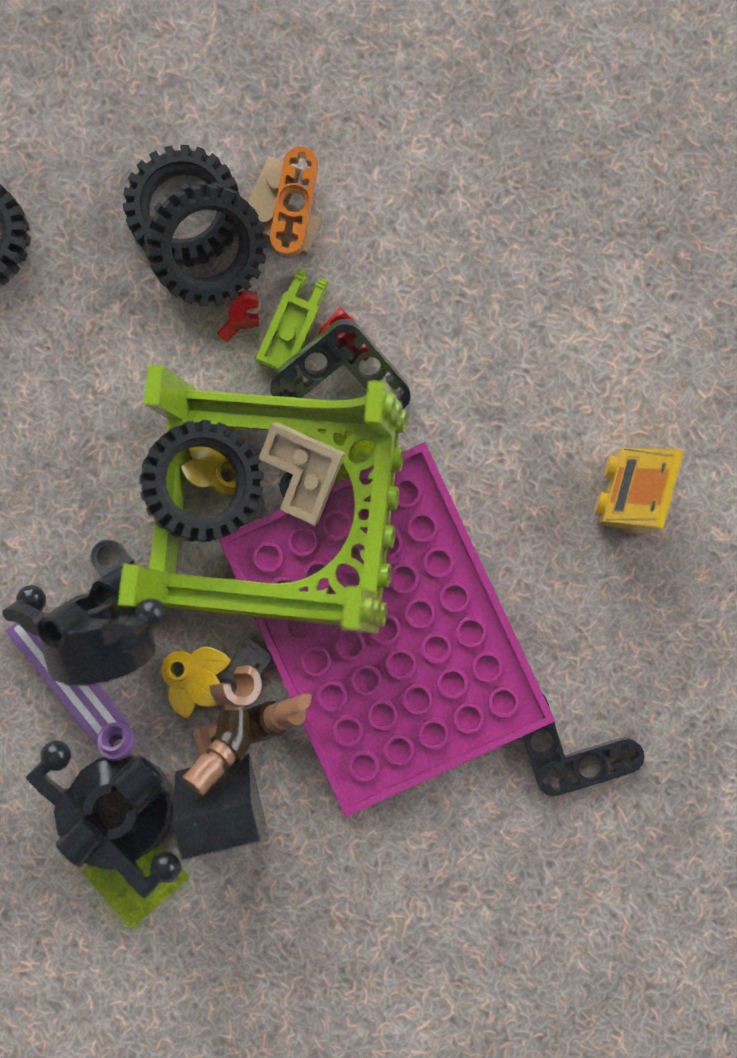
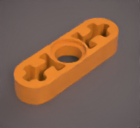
M299 146L292 148L285 155L270 232L272 248L277 255L283 258H293L299 255L305 245L318 175L317 157L307 147ZM300 158L306 159L307 166L311 167L304 168L301 179L302 185L295 183L296 170L291 165L298 164ZM297 193L304 197L305 205L300 211L290 212L284 207V199L289 194ZM286 220L293 222V238L297 239V242H290L289 248H284L282 241L277 239L278 236L282 237L286 234Z

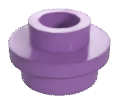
M109 723L98 734V750L108 760H121L127 757L134 749L136 735L127 724ZM118 739H122L117 746L113 747Z

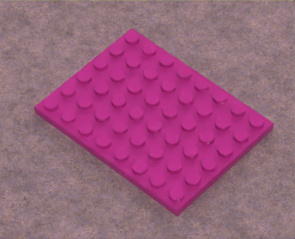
M425 442L404 451L401 472H395L394 486L399 487V503L397 510H391L390 525H395V541L392 549L387 548L386 564H391V579L389 587H383L382 603L387 604V616L385 625L379 626L378 634L344 629L342 626L254 617L290 697L306 693L312 695L310 705L306 708V719L302 724L345 817L555 722ZM374 467L361 473L360 479L363 485H368L372 482V480L368 479V476ZM350 477L333 484L320 520L316 525L278 510L239 528L238 531L231 535L218 539L236 580L276 584L290 583L307 578L327 566L344 546L353 524L355 499ZM369 497L365 501L370 502L371 497ZM362 510L360 512V519L367 520L369 518V511ZM362 528L367 535V528ZM358 544L353 548L352 557L364 564V560L360 556V550L364 551L365 549L363 545ZM343 564L337 569V577L343 587H358L360 578L355 568L349 564ZM328 579L321 580L318 590L328 588V594H336L331 588ZM308 587L301 589L300 591L308 592L309 590Z

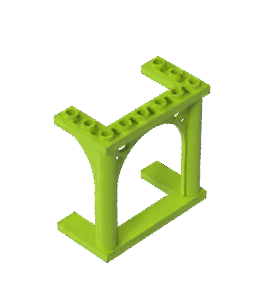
M148 364L143 404L167 418L166 432L175 426H180L185 422L193 420L194 422L211 420L212 424L220 422L231 428L268 431L272 423L278 422L346 453L342 464L347 470L353 486L355 512L350 534L344 546L327 566L302 580L281 584L175 574L180 537L175 538L171 536L169 531L165 528L161 529L155 520L150 566L147 568L139 565L123 564L118 604L137 608L142 600L154 598L164 604L167 612H171V608L337 625L342 626L344 629L378 634L379 626L385 625L387 616V604L382 603L383 587H389L391 579V564H386L387 548L392 549L395 541V525H390L391 510H397L399 503V487L394 486L395 472H401L403 466V448H398L400 433H405L407 428V410H402L401 402H399L386 382L369 381L368 392L364 397L332 401L201 391L192 387L165 366ZM319 430H325L326 432H325V434L323 435L322 433H320V432H318V431H319ZM346 432L353 433L346 439L343 446L336 444L335 434L346 437ZM361 441H372L374 443V451L370 458L361 463H353L350 459L352 448ZM188 448L179 452L173 458L166 475V487L169 496L182 511L187 479L182 474L180 468L189 461ZM374 467L368 476V479L372 480V482L368 485H363L360 479L361 473ZM369 497H371L370 502L365 501ZM362 510L369 511V518L367 520L360 519V512ZM362 528H367V535ZM358 544L363 545L365 549L364 551L360 550V556L364 560V564L352 557L353 548ZM349 564L356 569L360 578L358 587L346 586L345 588L340 584L337 577V569L341 565ZM328 579L331 588L336 594H328V588L318 590L321 580ZM308 587L309 590L308 592L300 591L301 589Z

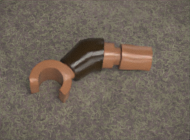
M248 665L236 667L233 674L237 684L235 694L231 689V684L209 685L213 699L220 706H224L225 710H219L216 733L211 737L212 744L207 748V754H202L182 777L187 785L201 796L223 775V768L228 769L233 763H239L249 750L252 742L249 710H244V706L256 701L262 688L261 676L254 667Z
M306 693L281 702L267 701L247 709L249 710L251 744L278 737L286 729L304 723L306 708L310 705L312 695ZM218 720L193 730V738L200 756L207 754V748L212 744L211 737L216 733Z

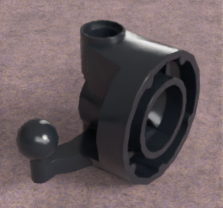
M120 566L94 582L89 593L76 596L62 603L49 613L42 612L46 605V594L43 589L36 585L24 586L16 595V602L5 608L2 614L7 621L17 622L23 629L38 637L48 673L54 681L65 685L87 686L109 682L129 675L144 666L154 656L156 644L152 630L160 628L167 619V610L164 604L157 599L149 598L142 600L137 608L119 605L123 566Z
M59 740L46 743L40 752L41 762L26 776V779L42 796L55 806L54 817L57 833L60 837L55 844L60 853L77 867L87 864L88 866L108 870L117 869L126 882L144 899L160 883L168 884L175 881L181 873V863L173 853L161 852L157 854L151 861V874L148 877L145 876L136 863L139 858L159 846L172 827L174 794L172 785L161 768L142 756L129 754L127 757L117 761L102 757L83 768L71 786L64 789L49 778L47 774L50 771L56 772L66 768L71 760V751L67 744ZM119 790L135 806L127 810L126 819L122 825L110 830L103 825L98 816L99 802L104 795Z

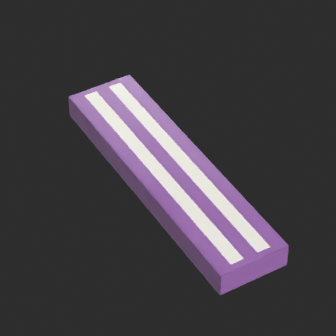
M17 622L5 630L97 747L98 734L105 725L113 722L131 725L99 683L81 686L65 685L54 681L48 673L37 636L23 629Z

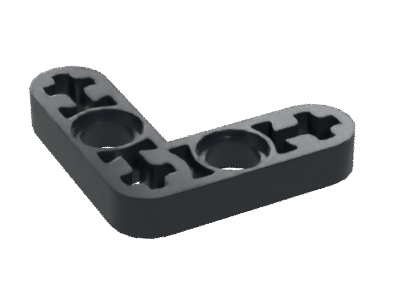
M340 319L330 325L272 374L270 380L272 396L302 398L344 364L367 392L369 381H381L384 377H386V382L392 389L396 390L400 387V398L398 400L403 406L402 410L409 404L411 398L409 385L403 376L361 327L349 319ZM342 330L345 334L353 332L352 341L358 349L354 356L352 349L347 343L337 344L339 341V331ZM321 353L327 359L326 366L319 371L310 370L305 364L308 355ZM366 357H374L380 362L379 370L372 375L363 374L358 368L359 363ZM298 365L303 376L309 380L305 382L301 375L294 382L295 391L290 392L288 389H285L281 392L279 390L280 380L284 379L289 382L297 376V369L294 367Z
M554 722L522 736L536 782L541 791L550 796H560L634 773L640 769L645 759L641 745L633 739L626 737L564 755ZM542 730L547 731L552 736V745L549 750L545 752L534 750L531 746V738L534 733ZM624 745L629 750H635L636 755L631 757L630 765L626 766L622 760L611 763L614 771L608 772L607 761L601 754L602 751L608 750V756L611 758L620 755L621 747ZM586 756H594L600 762V770L593 777H585L579 771L580 761ZM572 761V771L578 782L571 784V777L567 776L559 779V787L553 788L550 783H543V778L548 776V769L554 768L557 773L569 771L565 763Z

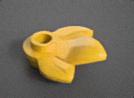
M227 428L230 431H233L235 429L238 432H240L237 428ZM197 446L188 448L189 456L192 460L181 466L180 470L191 484L200 488L213 487L222 494L235 493L236 477L231 464L222 454L208 447ZM222 471H228L232 475L231 482H226L222 479Z
M201 647L192 653L174 651L167 655L162 663L161 674L164 681L169 685L168 700L172 709L177 714L188 719L192 715L196 704L204 707L220 706L213 699L209 685L221 684L216 675L229 666L231 659L222 651L212 647ZM179 662L184 666V673L180 677L174 673V667Z

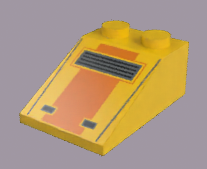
M622 448L616 452V456L610 455L604 471V477L609 478L606 493L600 491L594 513L600 515L597 524L640 536L663 529L684 451L660 448Z

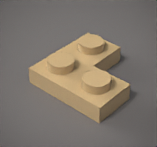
M268 155L248 203L256 210L259 215L258 219L264 225L265 231L263 236L270 239L283 161ZM295 167V183L299 184L303 170ZM295 193L289 194L283 202L284 207L290 212L301 210L290 205ZM311 213L305 245L302 253L308 255L322 223L321 217ZM286 220V234L282 237L278 236L277 239H280L283 245L289 247L290 242H297V239L293 238V222Z
M275 422L270 427L259 460L293 475L280 510L312 525H316L320 520L346 453Z

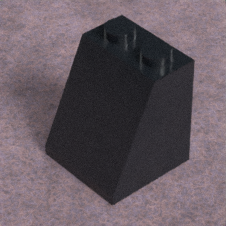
M250 753L245 754L239 763H233L228 769L223 768V775L203 796L192 790L182 779L190 768L175 771L172 822L181 861L261 841L267 825Z

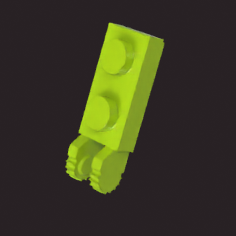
M298 269L288 292L283 294L255 358L256 363L276 371L303 348L320 310L319 305L327 289L328 280L320 277L314 286L309 302L298 298V295L306 283L307 271Z

